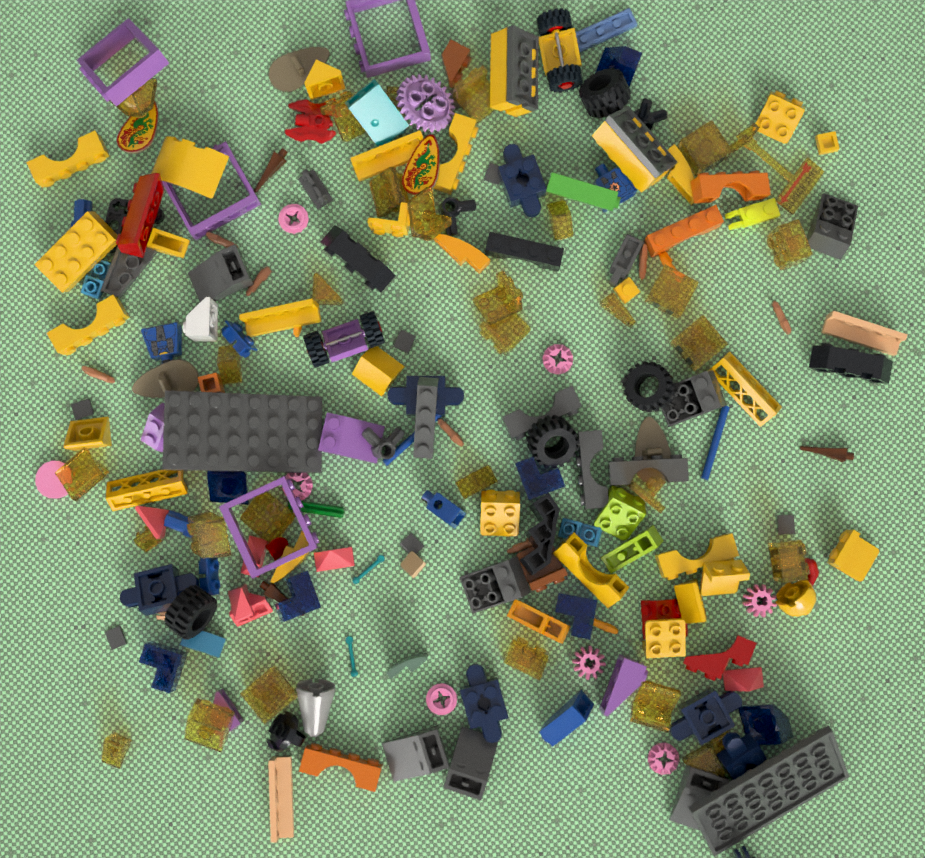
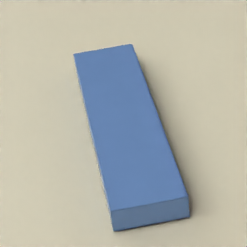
M630 8L576 32L579 53L637 27V22Z

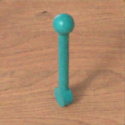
M379 555L377 560L359 576L353 577L352 582L358 584L360 579L377 564L384 562L385 557Z
M348 636L345 641L349 647L352 668L350 674L352 677H356L358 671L355 669L352 648L353 637Z

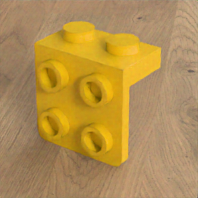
M776 90L775 93L770 91L767 102L754 125V129L786 144L789 142L805 112V106H803L802 101L796 98L792 100L785 98L786 94Z
M401 202L398 221L368 218L367 222L374 234L384 235L385 233H391L392 236L403 237V235L408 236L409 226H413L414 215H412L409 204Z
M513 490L481 491L480 534L483 536H518L520 492Z
M845 530L840 535L837 546L831 551L827 563L854 580L861 582L878 556L879 549L860 538L859 532Z
M742 560L704 562L700 594L702 596L736 593L739 581L749 580L750 572Z
M684 619L646 621L645 640L642 641L645 657L686 656Z

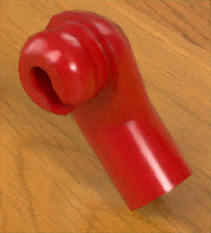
M805 558L802 566L807 568L808 571L806 579L814 586L819 575L817 562L814 559Z

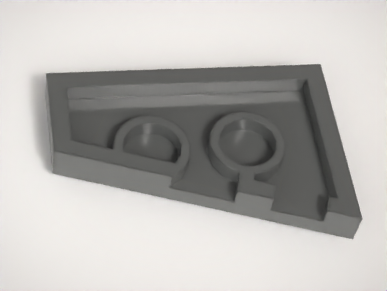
M117 247L100 291L121 298L158 252L147 247L144 257L141 258L121 253Z

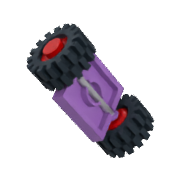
M371 311L360 315L363 329H361L360 323L356 319L322 331L324 343L318 330L303 335L306 349L314 368L329 363L326 350H328L331 362L368 350L364 338L365 334L371 348L384 344L385 340L379 321H377L375 312Z

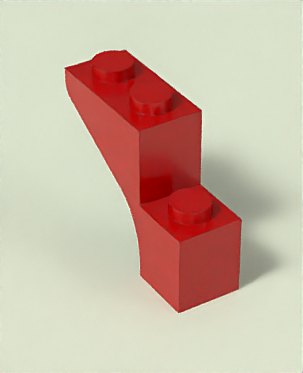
M737 635L734 643L728 650L722 653L687 656L683 664L686 665L685 669L694 673L697 670L704 672V677L715 681L716 678L721 680L728 659L732 658L731 663L743 667V664L749 665L757 643Z

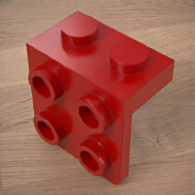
M677 598L641 600L644 640L646 621L682 618ZM685 624V637H687L688 628L687 624Z

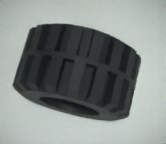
M607 68L592 74L581 84L579 89V96L588 115L593 118L608 117L624 108L631 98V91L622 71L615 68Z
M647 361L642 362V365L639 363L635 364V369L630 368L628 370L630 374L625 375L626 382H623V387H625L623 392L627 396L628 402L646 412L660 411L659 408L664 409L667 407L665 404L667 402L670 403L672 401L670 399L671 395L674 396L675 391H673L675 383L672 381L674 379L669 374L670 372L660 364L655 362L648 363ZM648 377H656L659 384L656 393L650 397H642L640 394L641 383Z
M547 415L543 420L542 418L537 419L539 422L531 425L533 428L528 430L529 436H526L527 447L535 460L546 468L551 466L552 469L557 468L558 465L563 467L565 462H571L570 458H574L576 456L575 451L579 449L577 445L579 444V439L569 422L557 415H553L552 418ZM561 436L557 444L552 447H545L546 442L550 438Z
M192 585L184 589L172 601L165 614V625L183 639L189 640L202 632L210 623L217 609V600L198 585Z

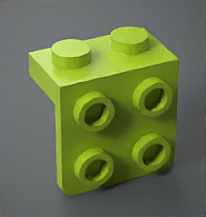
M612 485L608 490L609 501L594 520V526L625 541L646 516L645 501L639 496L627 493L623 488H617Z

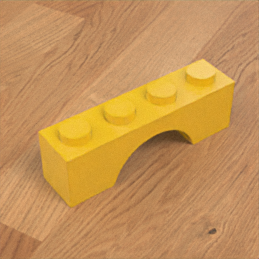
M455 113L449 128V137L454 140L458 149L452 160L440 164L438 180L433 189L450 195L453 189L457 190L460 179H457L459 172L463 173L466 165V162H464L465 156L470 155L472 149L471 140L476 138L479 130L476 127L477 120Z
M94 130L78 138L77 149L67 160L53 161L43 154L26 163L35 182L43 188L52 186L54 182L60 179H67L77 171H84L94 163H101L110 155L102 137Z
M111 295L97 303V314L94 321L83 329H72L65 324H61L47 332L57 353L70 355L79 346L90 344L93 338L107 334L112 327L123 325L126 322L125 320L130 317L120 299L115 295Z
M573 532L561 542L553 554L609 608L622 599L629 586L617 574H605L596 570L587 559L586 550L588 545Z
M727 533L710 538L707 551L697 559H686L677 550L656 554L655 558L661 577H667L668 580L678 578V574L686 572V575L698 572L697 568L703 567L704 562L734 560V557L739 556L733 534Z

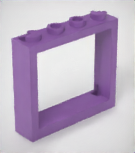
M400 0L345 1L347 7L344 10L347 21H351L352 26H349L351 38H356L357 43L354 44L356 55L361 56L362 60L359 61L361 72L366 73L367 78L431 60L429 46L415 0H406L421 52L369 66L354 13Z
M129 18L76 60L81 65L79 70L107 102L111 100L116 107L169 64L161 51ZM135 38L149 53L107 87L94 71Z
M226 141L220 145L215 144L212 149L229 156L231 163L249 193V196L193 225L172 187L173 184L162 181L188 231L195 240L261 205Z
M286 476L219 506L251 578L257 577L318 548L317 544L320 543L316 532L312 533L309 526L312 524L308 515H304L301 510L304 506L300 497H295L292 491L295 489L291 479L287 480ZM282 485L309 546L259 569L231 508Z

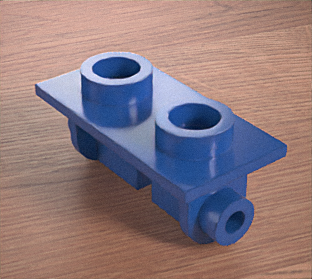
M225 321L228 326L222 328V335L230 344L237 341L232 347L241 357H248L251 349L258 350L253 345L255 343L254 340L242 332L243 328L237 322Z
M218 555L200 557V561H198L199 574L206 575V578H199L200 588L210 595L219 594Z

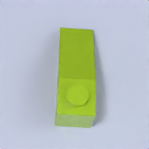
M652 525L600 558L610 574L658 548L664 540L655 526Z

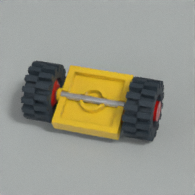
M555 8L553 11L550 9L548 12H543L537 18V25L540 35L539 46L544 73L547 75L550 91H554V93L572 91L574 88L581 86L583 79L580 69L582 63L575 28H572L570 12L567 9L564 10V8L559 10Z

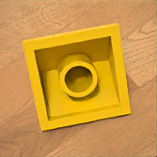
M317 59L304 82L310 100L346 89L341 71Z
M376 346L370 348L361 356L352 375L383 397L405 366Z
M100 417L70 421L63 445L64 449L75 451L112 446L109 418Z
M697 579L674 585L681 617L684 619L685 624L706 622L707 615Z

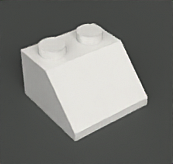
M205 297L186 316V322H183V332L186 333L187 337L195 342H217L218 304L212 298Z

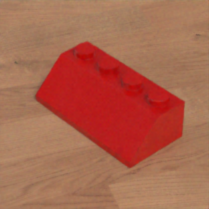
M159 173L140 176L138 183L135 182L134 196L128 202L127 217L124 216L122 220V233L118 234L116 239V245H118L121 253L144 257L165 191Z

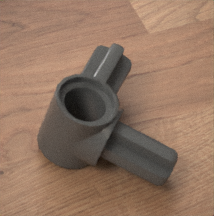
M368 427L363 430L361 435L371 445L374 457L391 459L395 454V445L402 439L405 433L401 428L396 427L387 438H379ZM383 446L385 447L384 454H382L381 452Z

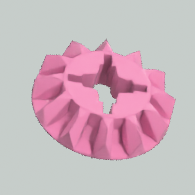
M298 204L286 205L282 208L278 217L281 228L285 232L292 234L302 232L307 227L309 220L305 208ZM297 215L299 222L290 224L291 220L288 216L294 217Z
M554 344L548 347L543 354L544 367L553 374L567 372L573 364V355L570 349L563 344ZM561 352V358L565 361H560L556 367L555 359L552 357L557 356Z
M287 473V480L303 481L300 485L302 492L298 489L292 491L295 497L299 496L301 500L306 499L311 494L313 488L311 477L307 473Z
M445 683L436 684L427 692L426 704L434 714L446 715L456 707L457 694L451 686ZM438 691H440V693L443 696H450L447 697V699H445V707H443V704H441V702H434L436 699L439 698Z
M668 743L654 745L648 754L649 766L660 775L671 774L677 769L680 762L679 753ZM665 752L666 757L670 760L665 761L663 767L662 762L656 758L663 757Z

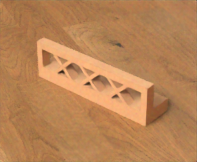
M836 311L826 315L821 333L892 356L897 355L900 342L905 341L908 335Z
M272 756L268 761L271 843H276L279 838L294 837L292 756Z

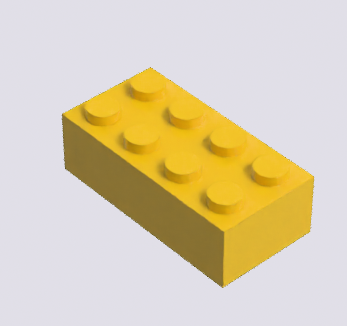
M87 211L34 265L62 293L69 292L116 246L118 235L95 211Z

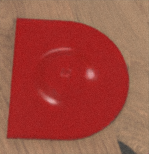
M277 537L265 545L275 561L282 556L286 546H289L288 541L284 537Z

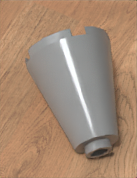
M307 679L297 683L296 692L304 732L311 737H318L324 732L336 691L335 684L331 681L319 679V683H312V679Z

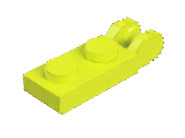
M775 198L729 212L725 214V218L731 219L739 216L740 221L731 223L728 226L729 230H734L778 218L780 212Z

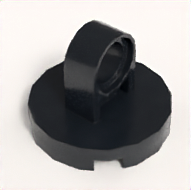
M285 711L284 715H277L268 731L271 733L270 740L267 739L269 748L281 752L288 748L290 744L301 747L306 736L297 730L298 719L296 715Z

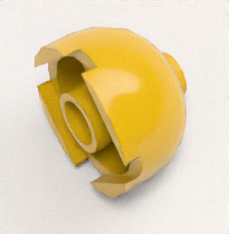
M805 578L796 579L797 582L793 584L791 582L786 583L776 594L778 599L775 601L776 604L787 615L793 617L807 615L812 611L816 603L815 590Z

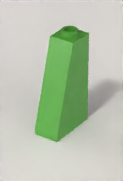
M553 172L551 173L546 190L549 194L612 212L614 208L618 209L621 197H618L619 192Z

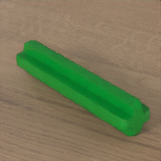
M288 501V509L293 511L292 506ZM302 501L304 506L301 508L302 512L343 518L345 509L343 507Z

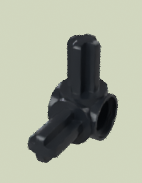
M644 98L640 109L635 110L634 113L651 130L654 123L667 119V111L661 109L651 113L652 101L651 99Z
M449 197L439 205V213L442 219H445L447 235H457L456 217H458L460 212L475 211V200L459 201L458 198ZM445 204L452 206V212L445 209Z

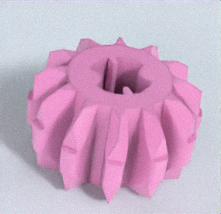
M754 584L753 589L747 588L749 595L743 594V597L748 599V601L743 602V605L749 606L746 610L748 613L753 612L755 617H758L759 614L761 617H766V612L773 613L770 606H777L776 603L772 602L777 597L771 595L773 592L771 588L766 590V585L764 584L760 588L758 584ZM757 597L763 598L761 599V601H763L762 604L756 603L758 602V600H756Z
M588 646L587 652L584 647H581V655L578 652L574 653L579 659H572L573 663L578 664L573 669L574 671L580 670L579 677L585 674L586 679L589 680L590 674H592L596 679V671L601 674L603 673L599 666H606L605 662L600 661L605 656L603 654L598 655L600 651L598 648L592 653V646ZM587 658L594 660V663L591 662V667L584 665V663H587L585 661Z

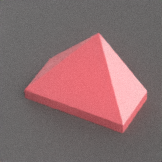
M136 506L135 510L155 538L163 539L166 533L164 520L169 510Z
M249 536L248 546L260 569L263 566L266 553L265 545L268 544L269 540ZM243 561L240 573L250 575Z
M352 547L314 553L316 572L355 566Z
M246 584L228 591L236 623L254 615Z
M249 593L254 615L237 623L234 621L232 609L229 612V616L236 626L239 627L271 613L273 609L267 599L263 596Z
M762 667L725 670L723 673L724 690L750 692L764 687Z

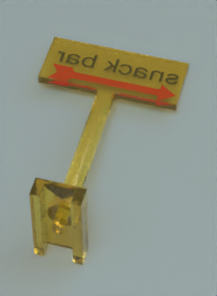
M753 123L737 134L738 140L730 144L728 149L735 152L744 146L749 151L752 150L788 181V184L775 201L793 215L825 171L807 157L796 173L792 175L757 145V141L753 139V136L760 127Z

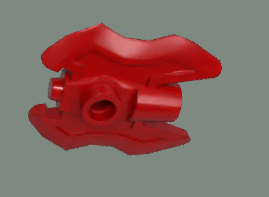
M305 99L288 104L290 109L303 114H296L295 125L300 127L286 129L285 134L300 142L315 140L323 144L336 135L335 131L328 130L330 127H333V121L330 117H338V112L328 102L317 104Z

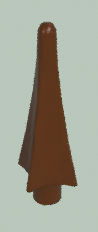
M281 148L278 153L273 152L254 192L257 193L267 180L287 162L284 159L288 153L285 149Z
M799 447L800 450L820 454L840 462H844L846 459H854V453L847 452L848 448Z
M265 581L261 583L259 587L265 591L263 595L287 606L301 616L305 615L274 583L270 585Z

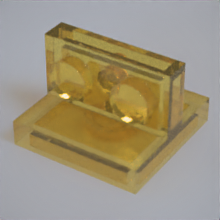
M396 167L387 168L369 181L377 217H384L391 212H399L401 202L408 203L411 209L407 191H405L402 185L403 174L397 173Z
M83 448L58 469L55 474L70 497L77 502L109 473V470L97 462L88 449Z
M658 475L655 478L653 476L649 478L645 483L646 489L642 488L634 480L628 485L632 491L660 514L665 509V506L654 497L666 483Z

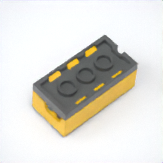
M514 25L491 34L490 108L498 111L505 110L506 114L514 117L538 110V36Z
M629 106L609 115L592 135L596 143L604 149L609 158L617 164L621 172L631 180L634 187L641 193L651 185L653 186L658 183L678 163Z

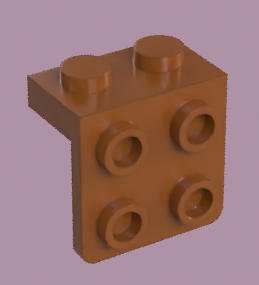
M532 546L517 553L516 556H518L520 561L521 558L535 550V548ZM554 546L552 547L551 563L532 576L528 574L520 562L532 591L540 592L545 590L547 584L551 582L558 584L565 580L564 576L568 575L561 561L553 554L555 551Z

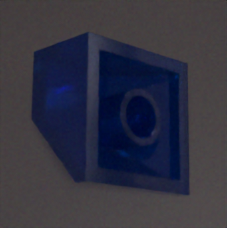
M626 46L605 47L596 72L607 68L619 69L622 71L630 87L642 52Z
M207 472L210 502L227 503L248 493L247 474L245 472ZM247 500V501H245V502H243V503H241V504H243V505H248V504H249V500Z
M775 704L741 706L738 709L745 735L749 733L759 745L784 744L794 737L789 718Z

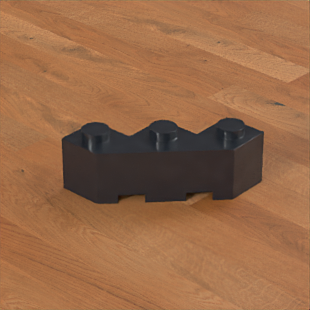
M336 225L320 241L325 247L323 250L329 256L335 255L345 263L344 268L351 274L355 272L366 281L364 284L372 291L376 289L381 293L396 276L382 261L373 257L359 242L356 243L347 232Z
M821 343L820 346L813 345L809 368L817 372L836 373L844 378H862L870 383L889 384L893 361L886 358V355L883 354L873 355L859 352L858 349L854 348L843 349L833 347L829 343Z
M549 493L529 506L540 522L524 533L535 548V550L520 559V562L530 576L551 563V553L560 508Z

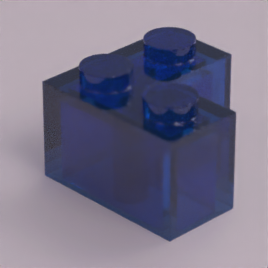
M533 456L515 463L529 500L565 487L558 467L540 474Z
M308 571L287 578L286 581L292 598L274 604L281 623L321 608Z
M559 592L555 612L574 616L571 636L590 640L598 600Z
M153 641L145 643L139 663L157 668L151 688L169 694L175 691L188 652Z

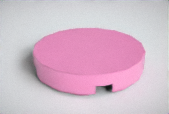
M61 461L44 463L38 469L35 478L37 490L43 496L54 499L67 496L72 491L75 482L73 469Z

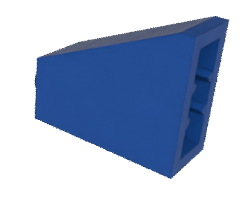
M582 690L577 692L552 715L540 729L539 733L543 740L552 747L587 720L594 703Z

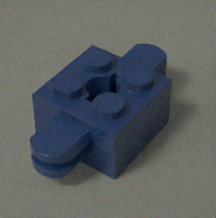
M509 144L504 148L503 152L506 164L498 167L500 182L510 208L521 205L527 217H536L541 211L539 198L546 195L547 188L534 154L523 158L519 146Z
M407 376L406 387H392L387 394L391 404L406 405V415L416 416L419 377L439 378L436 416L445 417V406H457L464 401L463 390L459 387H446L445 376Z
M173 564L134 573L135 587L121 591L120 601L128 608L138 606L139 611L146 616L168 610L172 601L184 589L192 585L199 586V580L192 573L179 575V569Z
M472 664L466 672L469 685L460 688L470 729L481 726L484 739L487 742L495 743L502 736L499 721L509 718L497 677L487 680L484 668L480 664Z
M710 687L677 706L683 717L670 724V734L678 741L693 735L695 740L700 745H703L735 727L729 714L742 706V698L734 691H728L719 696L716 690Z
M736 732L727 733L722 739L725 749L716 754L731 780L739 778L747 771L756 768L768 760L759 744L749 733L742 738Z

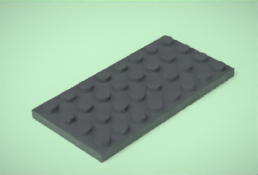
M165 390L162 470L322 473V451L318 450L322 435V397Z
M829 725L817 730L809 737L800 740L792 747L783 750L780 754L764 761L763 764L747 771L744 775L730 781L727 785L713 791L710 795L694 802L693 805L688 807L713 856L725 851L849 778L833 730Z

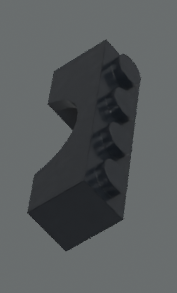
M489 232L485 249L486 256L499 259H520L531 262L540 268L556 272L559 271L564 248Z

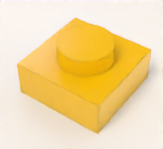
M836 131L815 136L819 155L837 152L840 149Z
M627 277L613 288L624 304L640 293V290L630 277Z

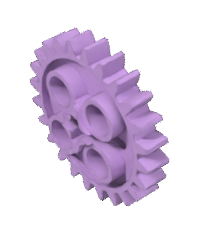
M420 74L417 77L412 75L410 79L407 77L401 83L396 92L398 94L396 100L399 101L397 107L402 108L400 114L406 115L404 120H411L410 125L415 123L417 124L416 128L423 127L424 132L428 128L431 133L435 129L439 132L441 128L444 129L451 122L455 114L453 112L455 106L452 105L454 100L449 99L451 93H446L447 87L441 88V82L436 84L434 78L428 80L427 75L423 79Z

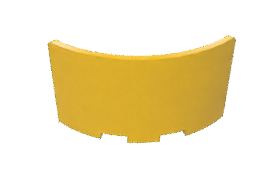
M173 136L165 137L151 174L159 173L162 181L178 185L208 198H213L229 156L209 147H205V149L195 147V142L186 139L180 141Z

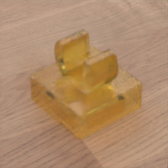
M145 526L146 531L141 534L137 532L136 538L133 540L138 547L147 553L162 542V540L156 539L150 529Z

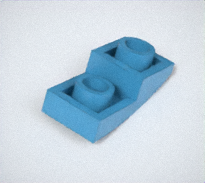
M102 259L94 266L89 275L85 276L81 289L82 294L100 299L103 294L100 290L111 262Z
M566 518L562 519L558 537L566 539L575 532L587 545L598 547L602 533L601 528Z
M202 631L189 640L182 638L179 645L219 658L226 639Z

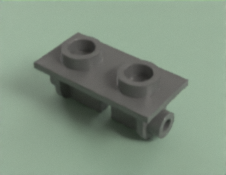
M305 169L301 172L302 176L298 178V181L318 210L333 201V198L314 169L311 171Z

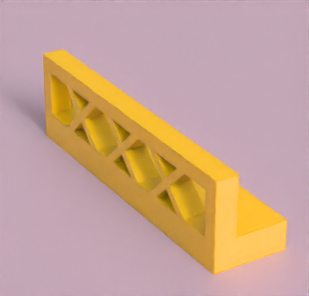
M421 130L351 157L350 160L358 181H363L408 163L414 150L423 140Z
M312 298L239 314L240 320L245 323L246 333L249 337L322 322L319 304Z
M730 351L709 369L714 371L720 385L760 427L773 418L782 408ZM722 365L727 371V376H720L716 369ZM730 381H737L740 384V390H734L730 386ZM743 395H750L753 398V404H747L743 400ZM757 409L764 410L768 416L762 420L757 415Z
M157 470L107 482L105 499L112 511L185 495L188 494V488L183 480V470ZM178 473V477L168 478L171 474ZM153 478H159L156 482L150 483ZM135 482H140L137 486L131 487ZM121 486L119 490L112 492V488Z

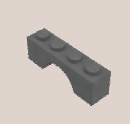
M419 377L413 451V457L433 459L439 378Z
M572 385L554 394L552 409L547 414L533 417L519 409L503 416L502 421L510 438H516L517 441L527 436L528 430L533 428L531 425L539 422L537 419L542 418L543 420L547 415L552 418L553 415L562 417L568 414L571 417L579 413L578 409L582 405Z
M602 430L578 432L579 444L577 445L579 446V456H576V466L580 467L581 475H578L579 487L582 486L583 493L580 494V505L584 506V509L604 508L609 501L608 489L599 485L590 473L592 458L597 452L603 450Z
M682 454L670 455L671 459H663V455L651 456V460H643V456L632 457V461H624V457L612 458V462H608L609 485L630 484L634 475L644 468L658 470L663 474L667 482L689 481L688 458H682Z

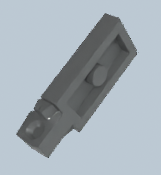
M627 233L610 267L609 273L613 275L608 284L615 287L620 278L625 279L644 241Z

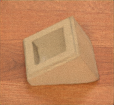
M413 551L400 563V566L412 578H415L426 565L423 559Z

